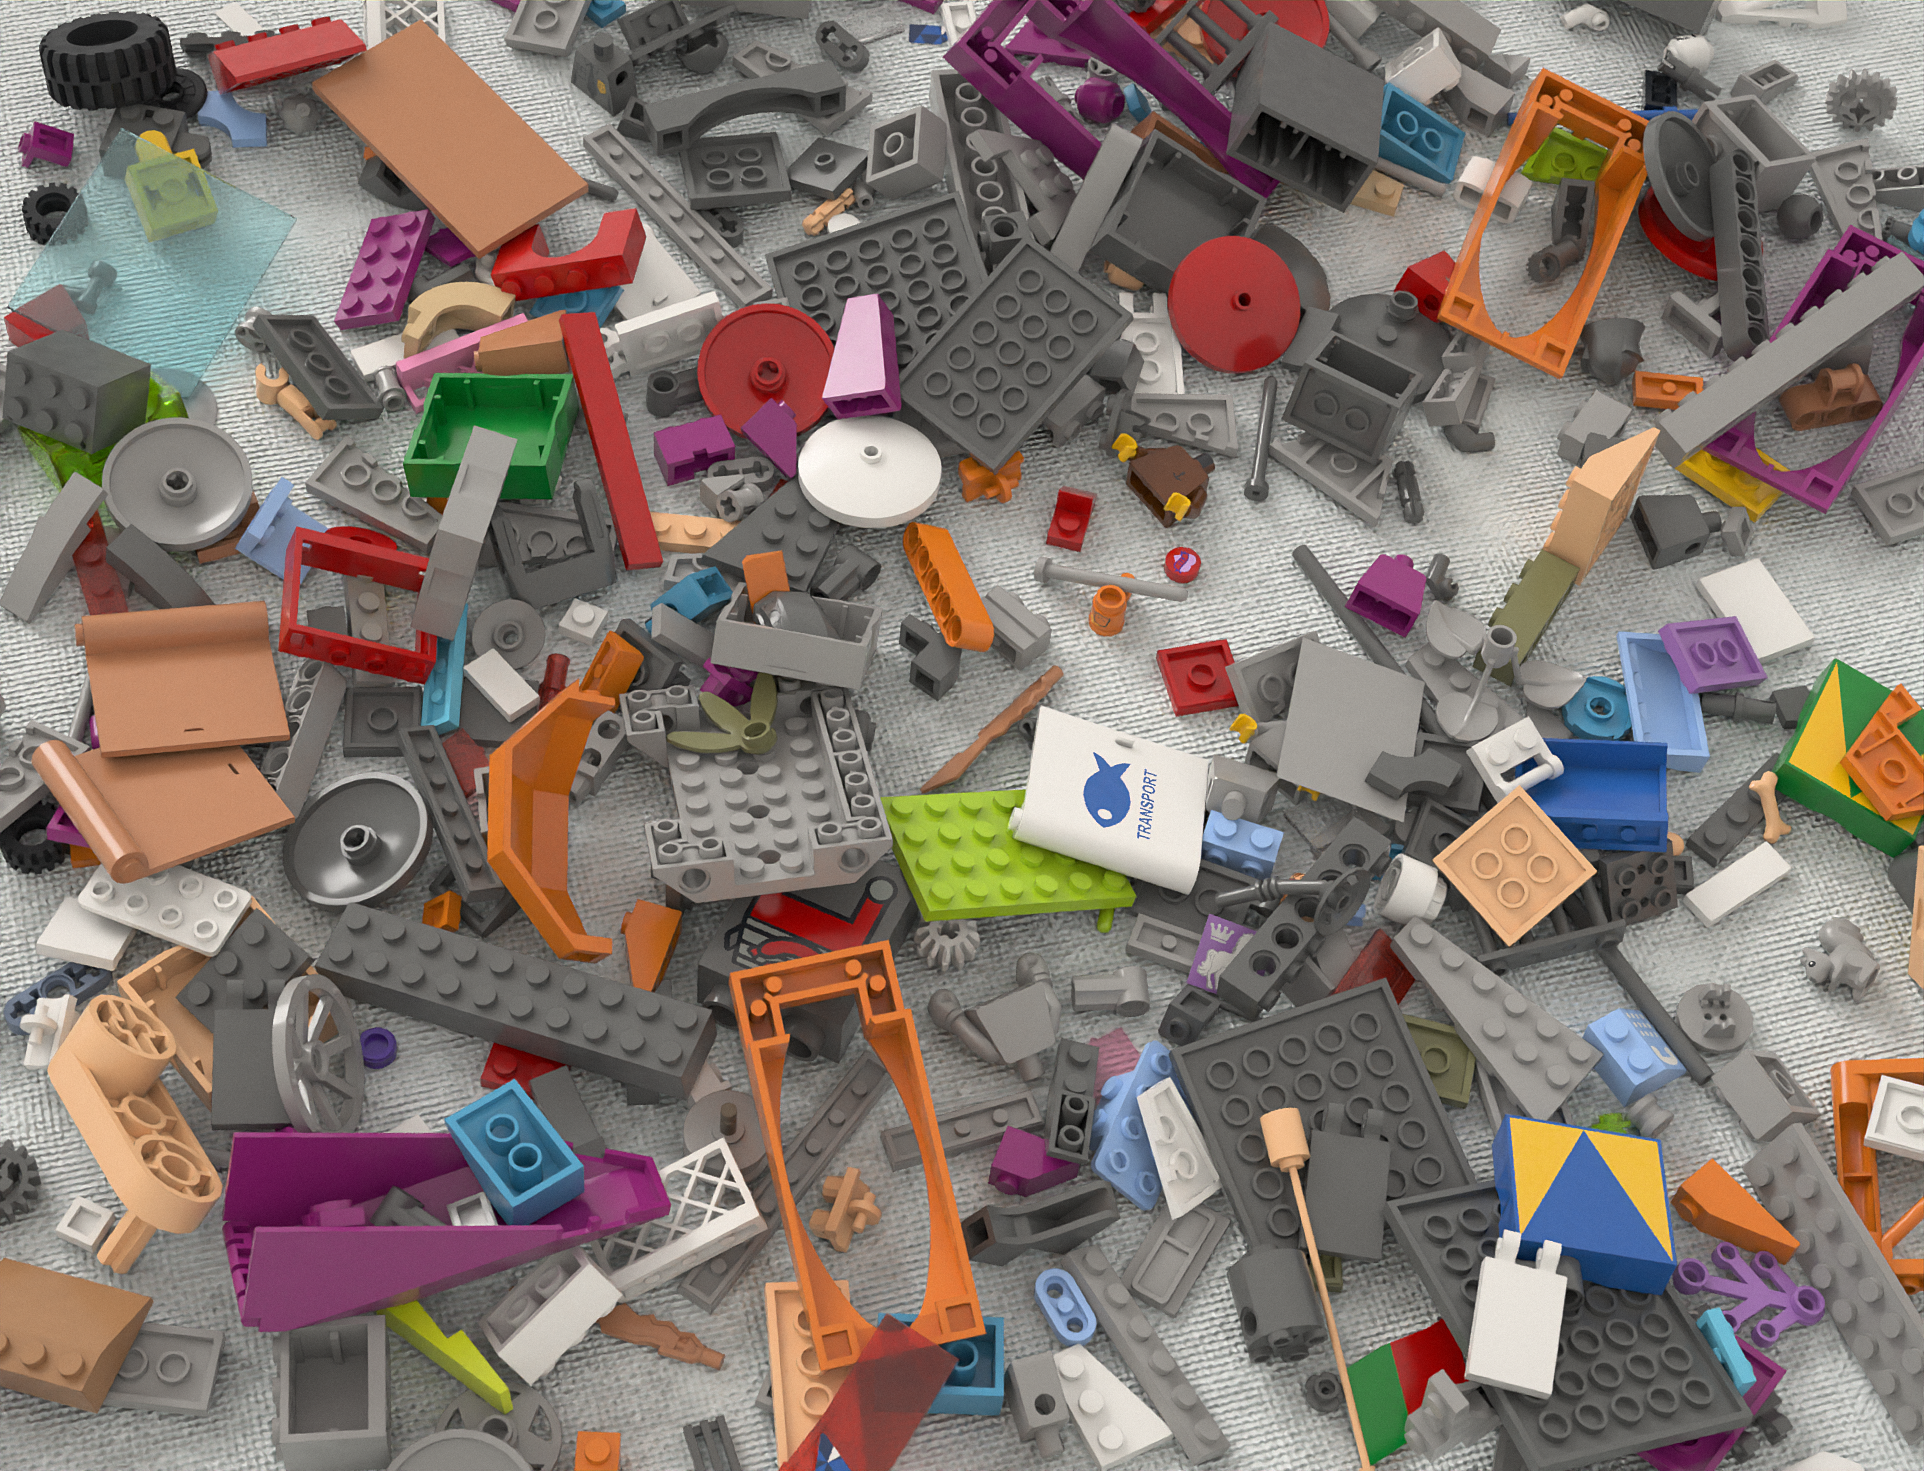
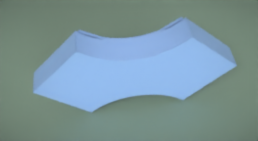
M207 91L206 101L198 111L199 124L215 127L226 133L232 140L233 148L267 146L266 113H255L242 108L234 100L232 92L219 95V91Z

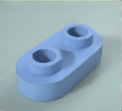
M1058 1268L1042 1272L1036 1280L1034 1298L1055 1336L1062 1344L1068 1347L1076 1344L1086 1345L1093 1338L1096 1328V1317L1074 1278L1065 1270ZM1056 1290L1061 1296L1059 1298H1052L1047 1292ZM1076 1324L1081 1328V1331L1077 1333L1071 1332L1067 1326Z

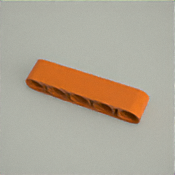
M917 522L909 523L903 535V548L947 644L951 647L986 652L991 647L994 638L993 623L949 531L942 527Z

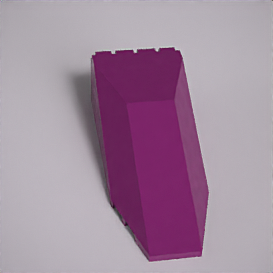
M234 1132L222 1211V1220L228 1222L222 1226V1233L242 1325L245 1327H258L259 1332H286L413 1302L668 1216L671 1203L652 1157L605 1148L604 1158L574 1153L584 1166V1193L530 1225H507L492 1205L498 1225L453 1226L447 1205L484 1190L450 1133ZM564 1141L572 1151L573 1142ZM395 1185L423 1203L424 1210L447 1226H375L370 1222V1218L392 1186ZM352 1199V1208L364 1206L365 1224L300 1227V1216L310 1214V1206Z

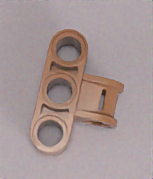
M1856 363L1848 364L1846 368L1838 370L1830 368L1821 369L1814 383L1791 387L1782 393L1779 398V402L1792 428L1796 431L1869 419L1878 414L1883 408V402L1870 377L1863 374L1860 366Z

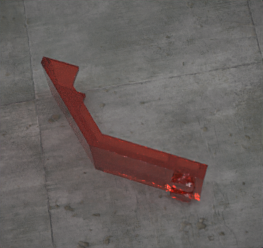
M886 1313L821 1419L790 1459L783 1462L778 1471H815L820 1435L822 1433L826 1434L851 1471H892L960 1359L891 1314Z

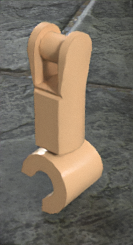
M262 363L257 366L255 371L256 396L260 402L269 405L278 404L298 421L315 440L321 439L322 433L327 429L333 430L336 428L335 420H322L304 394L293 384L289 385V374L283 367L279 369V377L277 379H269L266 377V367Z

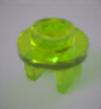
M1622 1113L1598 1115L1599 1122L1591 1124V1127L1594 1129L1624 1134L1628 1133L1623 1128L1632 1126L1631 1120H1623Z

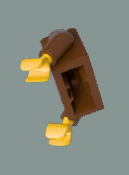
M1120 434L1111 447L1120 451L1118 458L1121 462L1130 461L1125 484L1161 524L1168 528L1177 520L1198 518L1208 498L1206 492L1209 482L1208 474L1215 470V464L1208 453H1202L1192 458L1179 445L1169 448H1143L1138 446L1136 441L1128 434Z

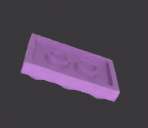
M1736 616L1668 623L1658 630L1664 642L1665 650L1671 656L1680 674L1681 682L1687 688L1689 694L1756 686L1768 678Z

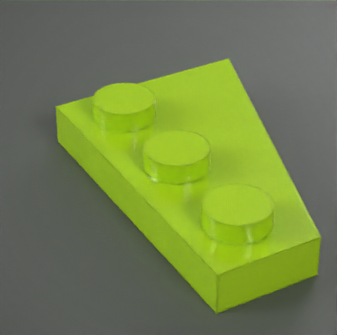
M1555 127L1536 154L1528 159L1521 174L1531 181L1559 185L1561 178L1595 181L1608 149L1585 139L1582 141L1572 136L1571 133Z

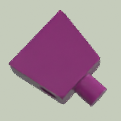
M1380 554L1359 579L1345 607L1406 638L1421 612L1426 577L1423 573L1413 569L1414 562L1409 556L1401 554L1393 559L1386 554Z

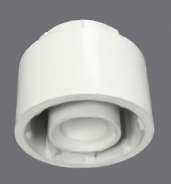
M1400 853L1391 861L1390 866L1383 875L1375 897L1374 912L1404 926L1415 915L1430 925L1442 908L1446 897L1447 884L1443 881V878L1438 877L1436 868Z

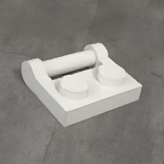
M1529 716L1466 751L1497 803L1519 785L1524 790H1527L1547 778L1552 780L1564 773L1562 762L1557 756L1552 755ZM1534 757L1538 767L1509 783L1503 780L1501 774Z

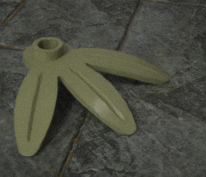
M763 672L758 673L752 692L750 721L722 698L710 692H702L698 695L700 705L707 717L718 728L728 734L674 731L666 736L667 742L693 752L722 753L740 748L746 753L756 755L768 752L778 739L775 729L770 727L773 723L778 703L777 688L773 675Z

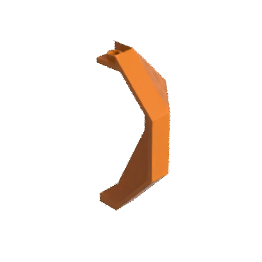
M578 678L490 754L487 862L559 959L596 964L612 954V938L587 935L567 892L569 793L593 721L615 706V698L601 696V693L595 690L579 692L580 678Z

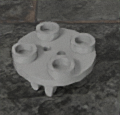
M1708 983L1696 985L1685 992L1677 1005L1676 1021L1678 1027L1696 1050L1713 1054L1738 1052L1743 1048L1753 1031L1754 1018L1750 1007L1740 994L1731 989L1730 984L1718 985Z

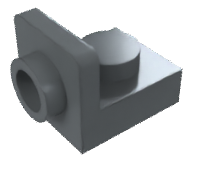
M1187 984L1169 1003L1158 1033L1180 1047L1198 1040L1201 1031L1217 1015L1222 1002L1191 984Z

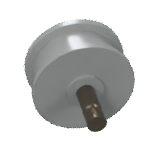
M724 1090L708 1094L698 1100L691 1107L684 1121V1157L724 1137L746 1184L756 1180L765 1171L769 1163L754 1098L743 1092ZM722 1152L707 1159L702 1173L718 1178L721 1177L726 1165ZM731 1173L728 1181L735 1182ZM702 1181V1182H704L705 1184H708V1185H710V1186H713V1187H716V1188H717V1185H715V1184Z

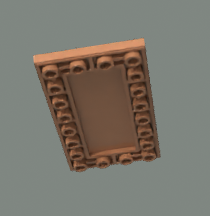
M421 19L312 82L313 91L478 259L588 192V183Z

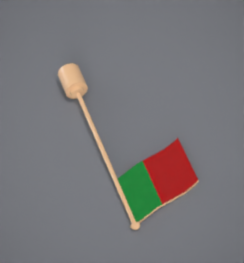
M1297 1108L1278 1109L1260 1117L1270 1164L1272 1167H1280L1281 1172L1290 1173L1362 1463V1468L1359 1471H1375L1374 1464L1407 1444L1404 1436L1406 1433L1404 1428L1407 1417L1422 1406L1430 1377L1443 1369L1454 1384L1469 1382L1468 1379H1464L1466 1366L1462 1351L1442 1318L1424 1330L1380 1346L1346 1368L1297 1171L1303 1168L1304 1161L1310 1158L1300 1112Z

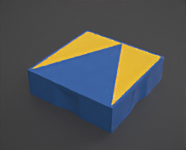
M1505 1114L1492 1143L1495 1189L1501 1205V1216L1498 1224L1499 1237L1502 1238L1504 1229L1521 1233L1516 1259L1536 1261L1538 1249H1543L1545 1240L1560 1243L1562 1245L1560 1256L1574 1257L1579 1261L1582 1280L1591 1281L1605 1287L1661 1296L1677 1267L1661 1140Z

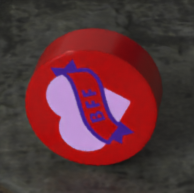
M1174 548L1166 555L1164 563L1165 574L1175 582L1189 583L1197 578L1201 559L1190 548Z

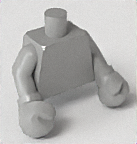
M1025 953L1018 959L1016 965L1018 988L964 1011L961 1010L960 1003L951 990L940 989L931 995L927 1008L932 1022L941 1029L949 1031L952 1035H956L968 1048L984 1060L994 1062L997 1066L1016 1062L1023 1081H1029L1045 1074L1038 1052L1055 1045V1035L1059 1029L1062 1005L1052 989L1053 982L1050 979L1048 965L1039 954Z

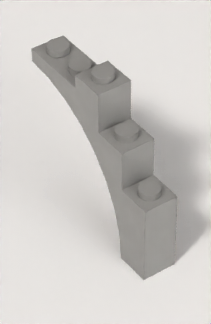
M1442 1369L1429 1378L1422 1406L1407 1417L1404 1428L1406 1433L1404 1436L1410 1448L1418 1456L1423 1454L1431 1464L1460 1442L1468 1448L1496 1427L1500 1429L1501 1425L1504 1426L1479 1382L1469 1381L1454 1384Z

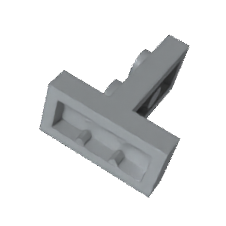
M1679 290L1672 294L1668 299L1662 319L1707 357L1712 359L1720 353L1723 346L1722 325L1719 324L1721 322L1719 290L1710 299L1707 297L1703 298L1697 305Z

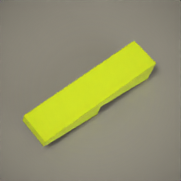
M417 1300L407 1304L376 1310L377 1315H385L387 1327L502 1414L506 1415L513 1410L509 1388L462 1329L447 1339Z

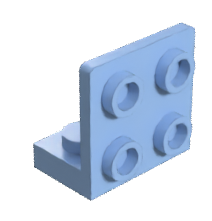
M281 477L267 495L235 549L284 580L286 548L296 526L323 533L328 528L291 505L293 500L287 496L294 487V484ZM303 543L302 546L309 548L310 544ZM301 565L300 584L309 572L310 566Z

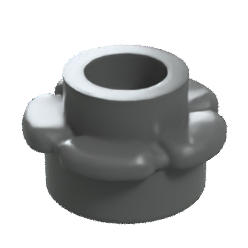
M1406 291L1393 293L1385 304L1386 308H1388L1387 313L1398 322L1412 320L1419 312L1417 298Z
M1322 1372L1318 1376L1312 1375L1305 1384L1307 1390L1306 1399L1309 1405L1316 1411H1333L1339 1407V1402L1345 1399L1342 1383H1339L1338 1377L1330 1372ZM1326 1388L1329 1393L1323 1394L1321 1389Z

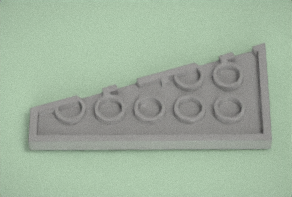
M1416 915L1393 938L1390 945L1391 949L1415 980L1423 982L1434 996L1432 1002L1440 1012L1445 1011L1455 1023L1454 1030L1490 1076L1497 1077L1508 1092L1506 1097L1514 1107L1519 1106L1528 1118L1549 1121L1603 1057L1604 1054Z

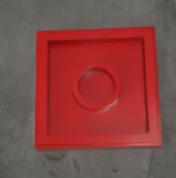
M1227 639L1157 650L1156 660L1175 717L1239 706L1225 666L1235 663Z

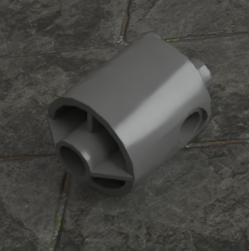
M1263 1244L1250 1249L1230 1267L1226 1274L1252 1364L1265 1363L1284 1356L1286 1362L1301 1361L1309 1356V1348L1329 1339L1304 1252L1290 1248L1278 1249L1275 1244Z

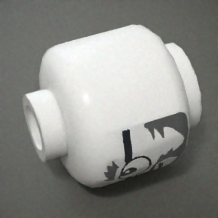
M1698 33L1672 38L1663 52V58L1670 52L1690 68L1696 67L1699 69V74L1707 71L1710 61L1714 57L1712 44L1707 42L1706 38ZM1664 60V64H1666L1670 68L1674 67L1669 62Z

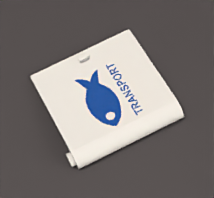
M1040 706L1025 799L1021 809L1017 807L1013 809L1008 829L1014 831L1013 839L1188 895L1195 884L1201 860L1209 760Z

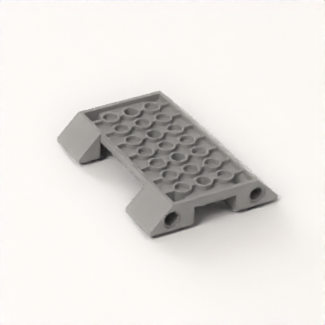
M779 675L773 676L777 688L778 703L776 714L770 727L775 729L778 739L768 752L760 755L746 753L741 748L722 753L693 752L666 741V736L674 731L728 734L718 728L707 717L703 709L699 710L694 685H674L667 689L635 690L630 693L619 694L627 741L668 768L679 818L674 820L661 819L657 822L644 823L653 876L695 903L855 883L893 846V839L848 688ZM751 702L735 707L748 721L751 720Z

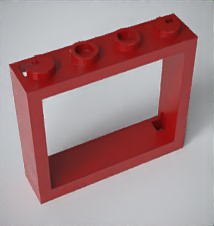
M296 526L286 548L278 651L425 685L436 663V635L416 629L415 651L299 625L297 624L301 565L356 578L358 575L373 577L372 582L418 592V601L424 580V575H420L419 572H426L429 558ZM303 543L310 544V547L308 548L302 545Z

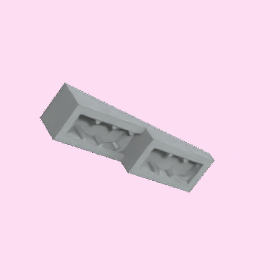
M1458 330L1442 355L1445 369L1423 401L1429 427L1462 424L1490 348L1489 344Z

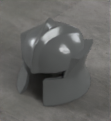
M1610 318L1584 325L1579 336L1584 346L1580 362L1582 371L1590 373L1606 383L1619 385L1623 379L1636 370L1639 363L1644 361L1640 350V340L1645 330L1644 324L1630 318Z

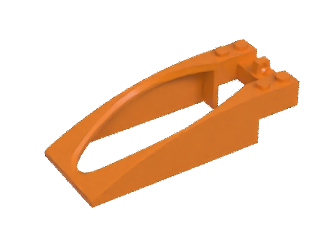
M1542 68L1528 88L1493 168L1457 258L1437 319L1560 380L1564 375L1648 174L1644 160L1643 138L1649 121ZM1560 124L1572 130V136L1582 141L1588 138L1608 148L1595 179V213L1592 244L1577 286L1560 311L1536 332L1522 337H1509V332L1504 331L1502 334L1496 329L1483 301L1479 275L1481 239L1504 185L1521 165L1536 154L1556 125Z
M889 940L731 972L728 984L755 1107L820 1372L985 1335L984 1322L911 1008L904 1009ZM854 994L864 1038L892 1079L911 1121L927 1185L930 1250L926 1291L921 1310L911 1326L902 1331H882L860 1316L825 1269L798 1214L785 1169L781 1140V1082L790 1034H785L780 1009Z

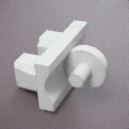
M70 994L58 999L38 998L35 1014L25 1015L21 1018L20 1028L30 1033L23 1063L24 1067L30 1070L48 1068L50 1060L81 1016L75 1011L77 998Z

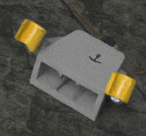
M1239 714L1229 729L1241 734L1239 741L1242 744H1245L1248 740L1250 741L1245 763L1277 773L1287 720L1256 723L1250 716ZM1281 779L1278 791L1295 806L1301 803L1308 792L1312 795L1311 799L1317 801L1319 795L1322 794Z

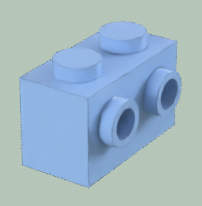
M1211 810L1202 836L1201 859L1264 881V879L1271 877L1284 832L1240 818L1229 820L1222 813Z

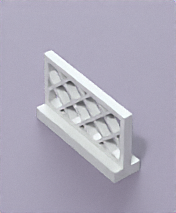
M363 0L364 43L367 50L393 36L386 29L394 24L401 30L410 26L403 20V18L410 14L418 21L420 19L424 21L446 43L444 0ZM385 3L398 4L403 9L395 14L385 6ZM433 7L436 8V12L428 17L419 8Z
M724 1137L658 1171L665 1190L670 1179L674 1176L681 1174L691 1177L684 1197L667 1193L670 1201L680 1204L673 1224L657 1219L644 1223L636 1243L618 1238L620 1232L590 1241L601 1269L622 1293V1296L617 1300L620 1304H624L769 1229ZM722 1152L726 1165L721 1177L718 1178L702 1173L707 1159ZM731 1173L735 1182L728 1181ZM699 1180L717 1185L710 1205L691 1200ZM725 1187L741 1192L745 1201L744 1204L731 1211L718 1208ZM688 1207L707 1212L702 1226L694 1230L681 1227ZM651 1226L670 1231L665 1245L657 1249L644 1246ZM600 1240L607 1242L604 1249ZM618 1245L632 1249L633 1252L628 1264L613 1271L609 1258L614 1246ZM641 1252L646 1254L640 1257Z

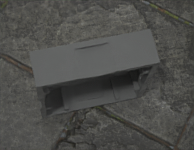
M1154 129L1142 141L1090 250L1157 292L1166 293L1168 298L1171 279L1184 257L1201 244L1218 237L1240 236L1250 238L1267 199L1228 174L1211 168L1193 152Z

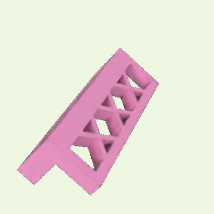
M524 313L397 361L396 371L399 385L405 390L406 398L415 413L424 411L423 404L425 398L419 400L413 390L421 387L429 388L434 373H483V371L477 372L474 362V351L479 350L481 337L527 322L528 319Z

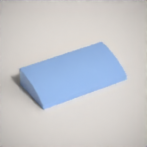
M1619 631L1616 637L1634 741L1668 743L1666 768L1700 773L1710 758L1698 693L1689 694L1687 688L1681 682L1680 674L1671 656L1666 652L1660 634Z

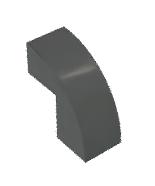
M377 155L367 159L357 183L364 190L386 203L412 211L429 209Z

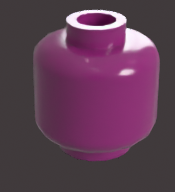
M1090 77L1083 85L1077 88L1075 103L1077 104L1079 114L1083 118L1107 124L1122 114L1125 106V96L1117 83L1098 77Z

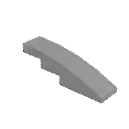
M77 472L72 474L28 542L0 599L1 607L28 624L32 622L74 566L69 559L91 531L86 525L108 496L103 488Z

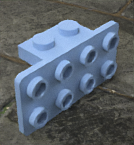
M1156 1040L1145 1045L1134 1071L1112 1076L1103 1085L1101 1100L1096 1110H1094L1089 1146L1091 1151L1096 1150L1091 1161L1092 1171L1104 1181H1109L1113 1188L1144 1211L1155 1206L1163 1187L1136 1097L1158 1082L1171 1077L1194 1119V1115L1169 1058L1170 1050Z

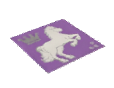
M1209 914L1186 983L1217 994L1219 976L1257 931ZM1265 970L1255 971L1261 976L1265 974Z

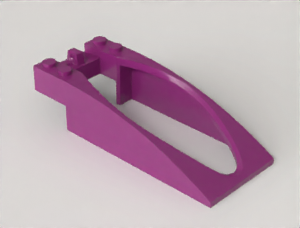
M992 0L942 57L1031 139L1041 141L1043 145L1051 150L1054 158L1084 180L1102 143L1030 77L1044 60L1041 54L1024 67L1001 45L1022 18L1027 16L1049 38L1066 44L1104 63L1153 95L1200 139L1224 166L1231 177L1266 199L1281 182L1226 154L1232 113L1112 0Z
M1849 225L1834 250L1828 248L1769 342L1775 341L1777 339L1776 334L1792 322L1794 326L1799 324L1801 316L1813 306H1817L1818 309L1825 306L1823 302L1836 290L1840 289L1842 292H1845L1849 289L1847 285L1862 272L1866 276L1872 273L1871 268L1883 257L1888 256L1889 259H1892L1900 252H1903L1923 275L1924 261ZM1924 288L1915 299L1909 302L1915 308L1900 340L1898 368L1890 394L1873 423L1847 448L1819 464L1802 470L1783 472L1773 470L1774 465H1765L1756 450L1754 440L1755 411L1701 450L1826 514L1853 477L1924 368Z

